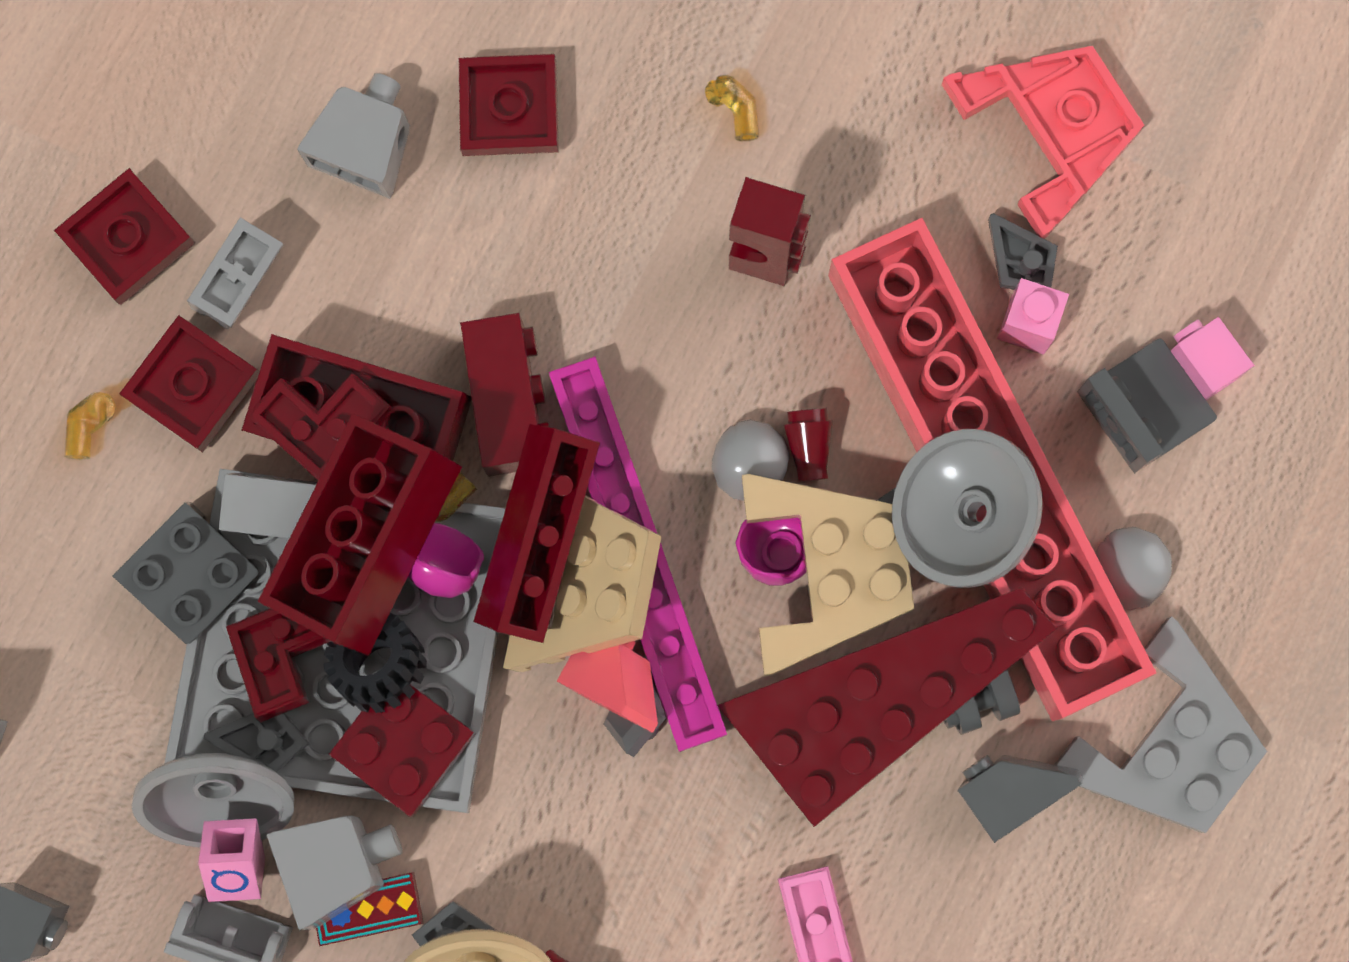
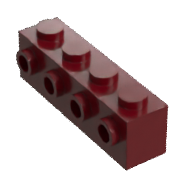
M529 424L473 622L496 632L544 643L600 442L559 429Z

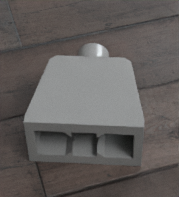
M375 73L365 94L347 87L337 89L297 149L306 165L391 199L410 127L404 111L393 106L401 85L386 75Z
M351 815L267 834L299 930H312L320 927L381 889L384 884L377 864L403 853L400 839L392 824L366 834L360 817Z

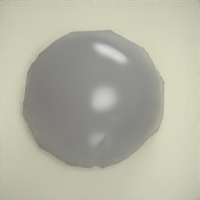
M750 419L739 421L735 426L731 425L719 439L712 457V471L718 487L733 499L744 501L742 475L752 474L782 481L787 472L788 460L790 458L785 439L767 423Z
M1137 527L1114 530L1099 544L1095 553L1123 608L1127 610L1149 607L1164 592L1172 574V559L1168 548L1157 534Z

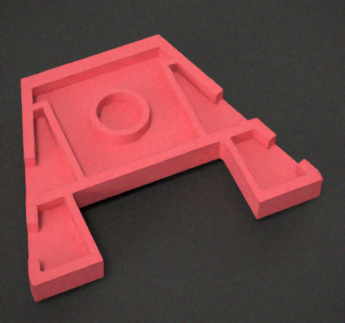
M1093 45L1032 57L1030 62L1005 67L1003 63L987 66L984 68V71L962 75L961 72L952 73L945 76L942 81L944 90L964 120L1008 97L1059 177L1023 196L1017 204L1036 235L1043 239L1055 229L1144 127V123Z

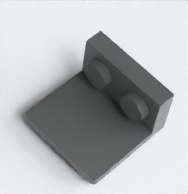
M1162 339L1153 341L1109 371L1103 368L1089 377L1077 391L1134 474L1217 419L1215 412Z
M184 502L112 575L185 644L192 643L259 573L258 569L204 519L205 515L191 502Z

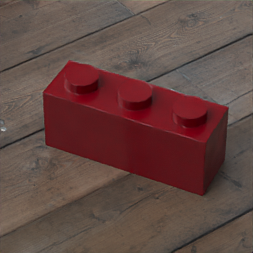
M520 313L460 322L482 468L488 477L514 473L517 470L529 424L549 427L548 422L540 423L537 409L538 404L546 403L541 374L532 375L529 357L538 356L533 326L524 327Z

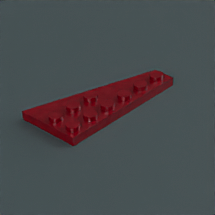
M1019 588L717 706L812 826L815 827L1057 628L1023 588Z

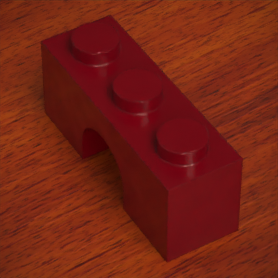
M745 177L730 222L729 240L733 241L729 253V270L781 286H785L789 272L798 274L806 250L805 243L809 232L807 229L811 218L810 214L803 213L805 195Z

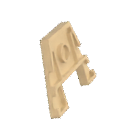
M752 474L742 475L747 523L800 518L812 622L759 628L764 676L776 674L802 660L813 657L839 643L913 611L914 602L909 563L895 537L892 522V504Z
M585 495L561 579L559 593L556 598V609L552 627L547 629L544 643L510 635L503 668L516 672H525L531 670V666L537 664H554L564 661L566 656L580 652L593 653L642 639L662 536L602 506Z

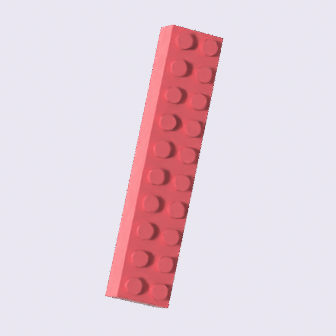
M923 218L833 258L828 277L916 452L928 442L945 433L961 429H978L992 432L1012 442L1027 456L1036 471L1042 492V516L1035 540L1027 554L1014 569L998 580L985 584L984 587L990 599L1023 588L1057 628L1021 658L1051 721L1067 717L1156 674L1155 668ZM985 505L977 510L976 519L978 522L982 521L986 516Z

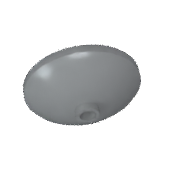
M961 429L948 432L924 445L904 468L897 483L892 504V522L895 537L908 562L925 577L937 583L958 588L978 587L991 583L1014 569L1032 546L1042 516L1040 482L1027 456L1009 440L992 432L978 429ZM985 505L986 516L982 521L978 522L976 519L977 510Z
M204 753L171 760L144 776L134 789L132 811L138 823L155 836L176 844L200 848L204 821L257 818L261 840L267 839V834L282 830L290 822L294 812V794L289 784L279 774L264 764L231 754Z

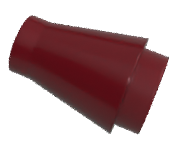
M827 408L787 412L788 424L783 426L797 469L798 481L828 479L827 465L833 420H828Z

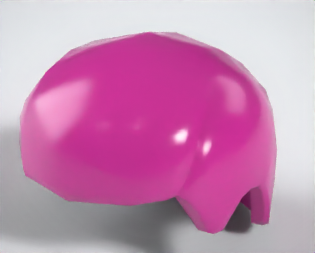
M800 518L747 523L744 520L740 526L735 544L741 565L755 580L769 586H782L790 584L805 575L806 563Z
M434 523L408 577L417 587L430 595L453 598L468 592L478 578L484 560V553L470 537L446 525Z

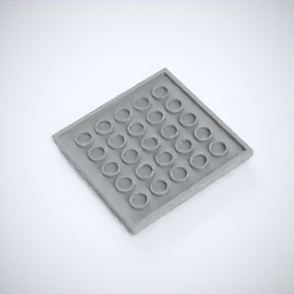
M227 469L219 470L209 524L258 569L259 573L192 643L186 646L165 763L197 754H228L206 741L203 737L204 734L253 713L226 626L269 609L257 601L289 538L218 529L224 474H263ZM446 500L435 523L457 529L470 537L484 553V560L478 578L468 592L453 598H446L428 594L407 577L391 610V613L397 615L401 621L405 622L425 650V653H422V655L427 659V667L418 668L424 675L422 683L418 684L412 681L411 684L476 733L422 807L470 813L498 632L473 621L505 508ZM331 641L295 656L294 659L309 703L285 712V714L310 744L276 773L292 788L390 802L329 755L361 712L356 705L353 707L331 685L327 679L329 676L324 671L323 663L330 662L324 656L326 647L335 648L336 645ZM382 648L371 653L364 660L360 668V675L366 676L380 670L388 661L391 655V648Z

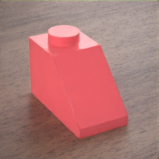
M635 641L593 653L580 652L570 656L557 682L652 733L658 725L650 662L632 651L636 644Z

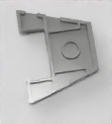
M1171 616L1165 620L1144 649L1151 663L1181 686V690L1121 768L1116 766L1080 736L1073 739L1054 765L1077 769L1083 777L1082 785L1079 787L1090 790V792L1117 800L1194 831L1206 833L1267 753V750L1179 622Z

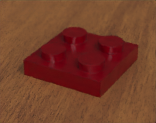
M555 54L459 58L460 151L462 156L559 152L557 64Z
M130 168L54 230L120 306L195 244V241Z
M178 315L119 395L203 453L256 382L260 371Z
M410 684L415 693L410 698L404 693L399 695L398 698L402 705L393 709L388 702H385V712L376 713L371 707L368 713L361 711L329 755L409 817H414L476 733Z

